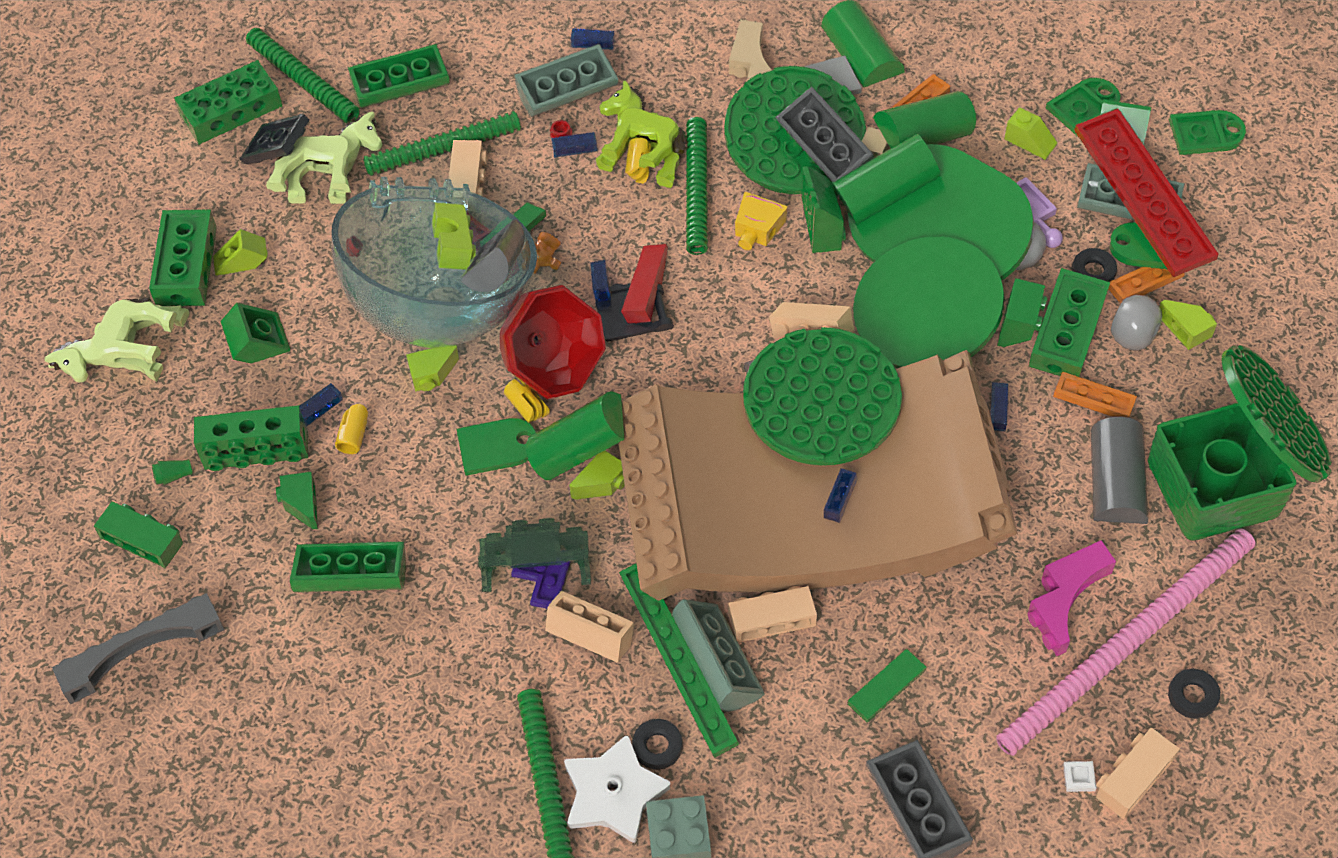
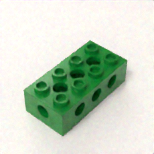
M258 60L174 97L180 117L199 145L283 107L278 88Z
M162 210L149 285L155 305L205 306L217 230L211 210Z
M1061 268L1033 347L1028 367L1061 376L1062 372L1080 377L1110 282Z
M299 405L194 417V445L205 470L220 471L225 467L234 466L246 468L252 464L272 465L279 461L299 462L301 459L309 458L308 431Z

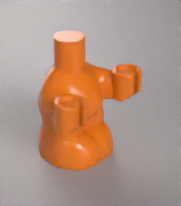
M540 232L536 244L531 242L527 249L531 261L527 271L536 274L539 267L545 266L558 270L562 262L552 256L561 245V242L547 232Z

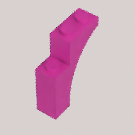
M1102 540L1046 565L1041 581L1048 593L1031 600L1027 614L1029 622L1034 628H1039L1045 647L1048 650L1052 649L1056 656L1066 653L1070 643L1067 622L1068 612L1073 602L1088 586L1113 572L1116 561Z

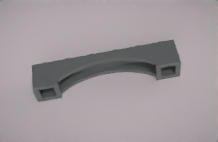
M206 593L190 599L187 603L177 608L168 609L162 615L152 620L143 621L137 627L127 632L118 633L104 643L93 645L83 653L63 659L59 664L53 666L52 669L64 696L72 704L95 693L94 687L102 677L129 655L150 645L171 639L198 638L199 642L224 631V627Z

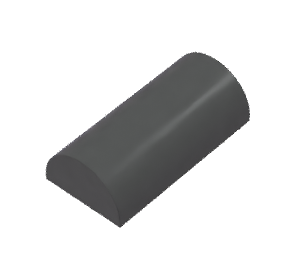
M813 87L809 88L775 117L832 182L874 158V154Z
M513 219L478 250L461 277V281L467 287L479 292H489L503 284L525 244L524 230L516 219Z
M1110 417L1100 420L1091 428L1093 521L1148 524L1144 428L1140 422L1127 417Z
M918 740L866 761V766L916 858H954L971 845L973 838Z

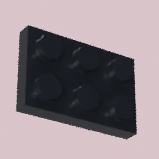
M303 113L262 124L239 159L248 165L260 163L268 159L272 160L276 157L288 156L294 150V144L297 139L305 133V127L310 119Z

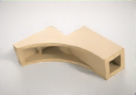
M740 20L729 58V74L739 78L748 77V81L759 73L763 74L772 71L764 60L760 49L763 38V23Z

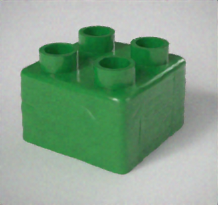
M1238 403L1166 421L1157 426L1147 461L1168 507L1186 539L1191 541L1204 539L1270 521L1281 515L1283 508L1296 487L1295 476L1291 469L1258 434Z

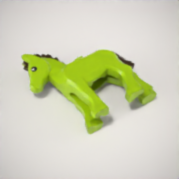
M623 81L621 90H617L611 98L600 104L601 114L605 116L618 115L614 138L612 142L603 146L602 153L596 158L597 167L604 171H613L615 165L626 151L630 140L644 138L648 140V144L651 143V149L653 150L641 156L639 167L645 168L649 166L656 168L664 160L663 168L658 171L656 180L658 185L671 188L674 185L675 172L679 166L678 153L684 154V150L687 149L685 144L688 143L685 132L670 117L645 111V97L642 96V93H639V90L633 89L626 81Z

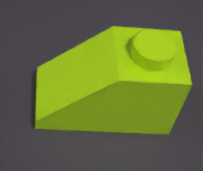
M1021 107L1017 109L1007 122L1004 140L1045 160L1058 144L1042 119Z
M240 229L213 256L215 275L256 269L267 258L268 251L265 238Z
M1170 300L1161 301L1159 307L1162 310V322L1188 350L1213 337L1217 323L1213 316L1207 313L1201 306Z
M456 342L406 354L415 392L420 390L430 391L442 384L459 360Z
M605 450L597 454L570 483L571 498L577 500L610 496L617 489H623L625 483L621 460Z

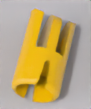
M644 138L630 140L625 173L631 179H636L635 182L644 184L648 179L649 166L645 168L639 167V159L643 154L651 152V143L648 144V140Z
M516 379L511 380L506 385L504 395L528 423L548 416L550 409L528 385L519 380L520 384Z
M352 405L344 412L335 441V447L338 451L345 454H356L360 451L368 418V411L364 405Z

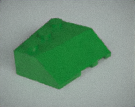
M808 166L803 167L801 198L812 253L839 251L842 247V241H846V233L843 227L844 221L841 208L838 205V194L833 189L829 178Z

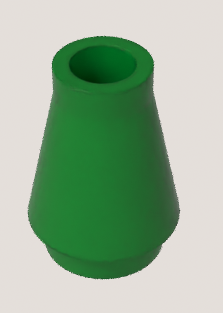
M189 459L158 461L157 464H152L156 485L163 484L165 486L192 474Z

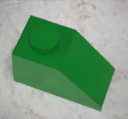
M312 472L280 476V486L276 487L277 501L282 502L285 511L313 530L318 529L316 486Z

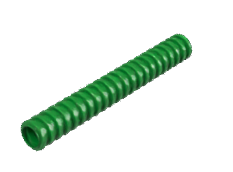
M255 27L247 33L246 43L269 60L270 63L301 86L311 96L315 97L317 101L346 124L354 117H356L354 120L358 118L360 108L308 68V66L303 64L302 61L264 31Z
M511 111V114L505 113L503 117L501 115H498L496 119L491 117L490 121L485 119L483 123L478 121L476 125L471 123L469 127L462 126V129L449 130L447 134L442 132L440 136L438 134H435L433 138L428 136L427 140L424 138L420 139V142L415 140L413 144L399 145L397 149L392 147V150L386 149L384 153L382 151H379L377 155L372 153L371 157L364 156L365 168L368 175L373 176L375 172L377 174H380L382 170L387 172L388 168H391V170L395 169V166L400 168L402 164L409 165L411 161L416 163V160L423 161V158L429 159L431 155L433 157H436L438 153L443 155L444 151L449 153L453 147V140H481L485 142L487 138L492 140L494 136L496 138L500 137V134L503 136L507 135V132L512 134L514 130L517 132L521 130L520 119L515 111Z
M692 117L686 122V141L688 143L686 144V250L690 254L700 255L708 250L707 122L704 118Z
M526 689L517 695V700L521 710L520 716L524 726L523 732L527 742L526 748L530 758L529 763L532 766L530 769L533 774V782H535L534 790H536L535 795L538 799L537 805L540 807L538 811L539 815H541L540 821L543 824L542 831L546 841L545 847L548 849L546 852L547 857L574 858V855L571 854L573 850L572 846H570L571 840L568 837L569 830L565 820L566 815L563 812L564 805L560 795L561 790L558 787L559 780L555 770L556 764L553 762L555 759L552 754L553 749L550 746L551 739L547 730L548 724L544 714L542 693L538 689Z

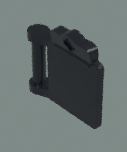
M631 283L625 285L614 284L610 288L599 291L600 299H597L595 304L597 312L601 315L605 341L609 342L674 328L673 321L667 314L663 300L664 290L661 284L657 286L654 303L659 320L652 323V320L651 322L627 323L621 311Z

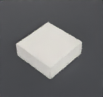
M1093 761L1064 762L1066 792L1096 790Z

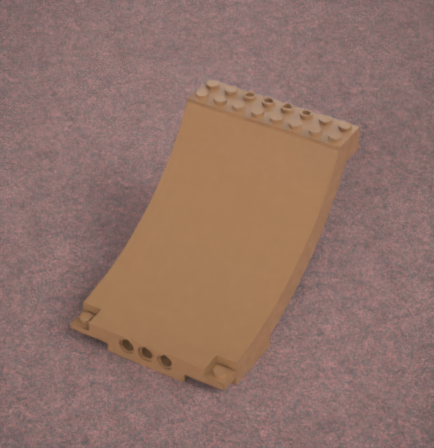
M965 350L945 360L935 355L896 369L900 378L902 403L899 418L893 431L878 448L854 461L837 465L800 463L788 459L769 448L756 435L748 422L744 409L743 393L692 391L662 387L656 384L622 400L624 440L619 442L640 590L659 601L685 589L721 592L786 591L794 586H809V589L844 586L896 577L913 572H918L926 577L998 549L997 542L1017 535L1018 532L1007 494L1010 492L987 402L981 397L970 353Z

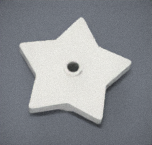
M628 736L623 737L601 757L565 759L564 761L565 768L577 792L568 818V827L570 829L601 825L609 827L634 843L637 840L646 802L655 801L670 789V782L639 765ZM610 788H617L615 791L608 790Z

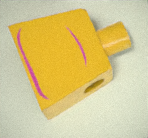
M745 192L735 221V236L741 237L738 242L739 246L744 250H751L754 243L767 246L786 223L788 206Z

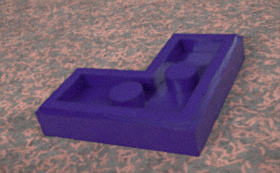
M518 550L511 576L535 581L536 584L530 600V606L547 609L555 597L563 591L570 568V560Z

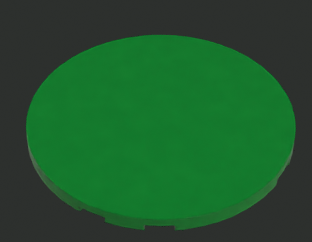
M776 67L772 71L753 76L734 94L726 111L724 138L733 162L744 175L766 189L784 194H801L803 167L808 166L827 177L775 118L811 87L816 90L861 141L863 140L866 133L863 111H861L851 91L845 85L842 86L832 79V76L808 67Z
M930 236L917 238L893 247L868 268L855 293L853 304L854 322L859 336L864 337L882 350L881 353L889 362L893 363L896 369L935 355L945 360L965 350L973 357L990 341L1000 324L1005 301L1004 288L994 263L977 247L950 237Z
M821 327V330L807 331L801 329L785 334L784 338L768 344L755 357L744 381V409L748 422L756 435L778 454L810 465L843 464L869 454L878 448L893 431L899 418L902 403L900 378L893 363L889 362L881 353L882 350L862 336L836 328Z
M1233 345L1225 350L1222 354V367L1229 387L1244 414L1266 444L1289 468L1304 479L1313 483H1319L1329 477L1332 471L1329 466L1332 462L1326 443L1312 417L1308 416L1305 410L1298 405L1301 401L1290 386L1285 387L1282 380L1278 377L1276 370L1251 349L1242 345L1238 347Z

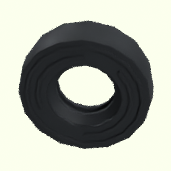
M1088 248L1076 255L1072 264V271L1110 282L1115 279L1117 264L1114 257L1107 251L1099 248ZM1088 263H1098L1103 267L1104 272L1100 275H1093L1086 271L1085 266Z
M1191 668L1182 670L1174 676L1169 684L1168 697L1173 708L1183 716L1193 719L1205 718L1213 713L1219 704L1220 689L1212 675L1203 670ZM1188 685H1197L1204 691V700L1198 703L1187 700L1183 693L1184 688Z
M650 719L637 728L632 739V746L638 762L647 768L658 770L674 765L680 758L683 741L678 728L670 721ZM654 735L664 736L669 743L668 748L662 753H652L646 746L648 739Z

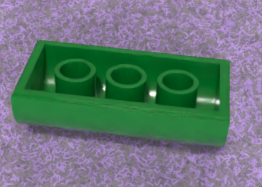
M855 0L842 1L825 14L821 27L840 55L847 58L863 88L904 73V65L859 2Z
M437 44L347 67L359 108L450 84L449 75Z
M955 91L882 110L873 116L875 123L890 148L915 134H919L926 144L947 142L971 135L976 126V113L973 103L962 91Z
M915 134L832 182V186L854 223L858 225L939 178L941 172L924 140L919 134Z
M609 391L531 435L526 442V454L534 471L544 480H552L623 441L624 427L621 394Z
M404 542L298 544L289 580L291 589L294 593L403 590L406 572Z

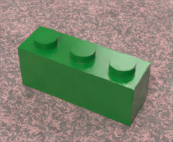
M111 501L94 524L99 538L163 568L168 566L183 545L179 534L180 531L171 524L163 525L149 514L141 515L127 504L120 505Z

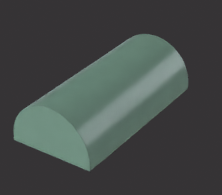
M600 44L514 75L520 99L531 117L617 86L619 80Z
M1088 163L1077 208L1134 220L1098 165ZM1168 180L1181 199L1185 183Z
M681 600L674 608L672 616L720 709L727 712L735 711L756 702L764 696V690L719 606L713 603Z

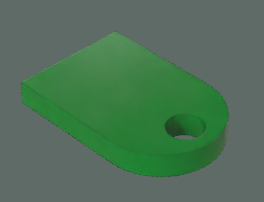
M1088 78L1047 102L1045 108L1077 136L1074 131L1075 126L1098 117L1103 99L1120 102V92L1113 83L1105 79ZM1100 90H1107V91H1109L1111 94H1110V95H1102L1099 91H1100Z
M1213 110L1170 114L1169 116L1170 126L1179 155L1230 151L1242 144L1246 134L1244 122L1237 115L1229 111ZM1227 127H1235L1239 131L1230 132Z
M1136 222L1125 223L1114 229L1111 234L1109 248L1112 255L1118 261L1130 266L1167 269ZM1117 241H1126L1128 244L1120 245Z
M509 418L457 428L465 476L514 467L529 461L526 454V444H521L517 440L523 435L531 436L535 434L536 431L533 426L522 419Z

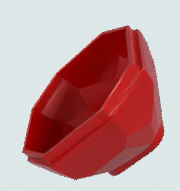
M564 285L522 294L500 330V351L506 369L545 399L579 392L606 350L601 315ZM535 336L538 337V341L536 344L534 343Z

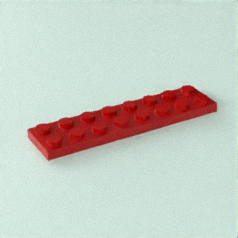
M1119 109L1075 126V133L1172 277L1217 260L1219 253Z

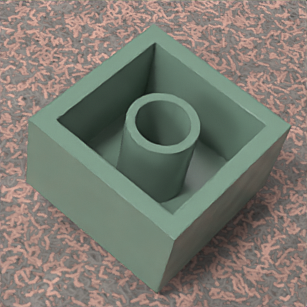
M704 795L646 802L652 858H711Z

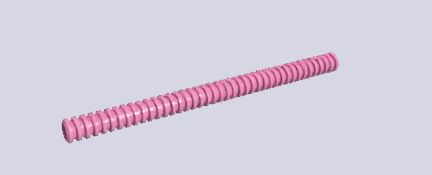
M1239 528L1229 538L1225 539L1223 543L1219 544L1212 553H1209L1206 558H1203L1200 563L1191 568L1177 583H1174L1171 588H1168L1165 593H1162L1159 598L1155 599L1154 603H1151L1148 608L1139 613L1137 618H1133L1131 623H1127L1125 628L1120 629L1119 633H1116L1100 649H1097L1095 654H1091L1089 659H1085L1083 664L1078 665L1077 669L1071 672V675H1067L1064 678L1065 680H1061L1058 685H1055L1052 690L1047 692L1046 696H1042L1040 701L1035 702L1034 706L1028 708V712H1024L1021 717H1018L1015 722L1009 725V728H1005L1003 734L999 733L996 739L1000 748L1005 753L1014 756L1017 750H1021L1023 745L1029 743L1030 739H1034L1036 734L1041 733L1042 728H1046L1048 723H1052L1055 718H1058L1062 712L1067 710V707H1071L1073 702L1078 701L1079 697L1085 694V691H1089L1091 686H1095L1098 681H1101L1104 676L1109 674L1110 670H1113L1116 665H1119L1122 660H1125L1128 655H1131L1134 650L1138 649L1146 639H1149L1152 636L1151 634H1155L1157 629H1161L1163 624L1168 623L1169 619H1172L1175 614H1178L1181 609H1184L1187 604L1191 603L1198 594H1201L1204 589L1213 584L1221 574H1224L1227 569H1230L1233 564H1236L1239 559L1243 558L1245 554L1255 547L1253 536L1248 531ZM1003 744L1010 751V753L1007 752L1001 745Z

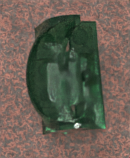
M554 518L539 519V523L528 524L527 520L512 521V525L506 526L504 537H502V533L485 534L486 538H479L480 556H478V566L481 570L482 593L492 592V578L495 569H497L496 567L501 566L511 569L562 565V563H567V561H574V564L578 563L581 585H591L588 531H582V527L566 528V532H561L560 522H555Z

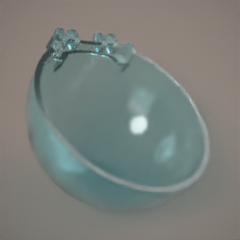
M387 177L380 178V185H376L375 180H370L369 189L357 194L344 203L335 215L332 224L331 251L333 264L341 288L351 305L366 322L381 333L399 342L418 347L443 348L473 341L493 330L508 317L522 294L526 293L537 262L534 240L525 226L513 214L497 203L470 192L468 184H463V188H453L451 179H445L443 187H439L436 179L432 178L429 180L428 187L405 186L402 177H396L394 185L389 184ZM435 203L465 205L466 215H470L469 230H473L472 245L476 246V253L513 219L520 223L525 234V244L507 278L500 287L489 292L475 291L461 281V277L466 270L438 267L436 251L439 238H434L432 229Z

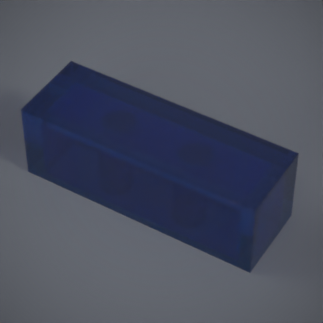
M572 28L571 48H589L600 44L603 50H614L615 31Z
M595 132L551 138L554 158L597 151Z
M606 261L590 262L595 301L610 300L611 293Z
M992 382L990 393L992 425L994 431L1005 432L1008 410V383Z
M332 383L300 405L306 427L343 400L341 392Z
M840 469L823 510L825 519L840 523L856 485L857 473Z

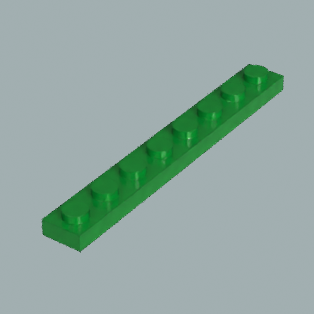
M637 563L620 571L619 574L713 757L716 758L735 748L739 743L664 599L658 601L640 590Z

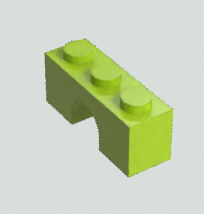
M435 203L432 229L434 238H439L436 251L439 268L466 270L470 261L476 255V246L472 245L473 230H469L470 215H466L465 205Z

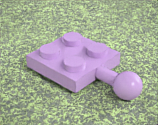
M1025 177L1018 181L1017 184L1029 200L1034 222L1040 225L1042 232L1045 234L1046 246L1056 248L1062 243V233L1058 229H1050L1044 221L1054 216L1057 208Z

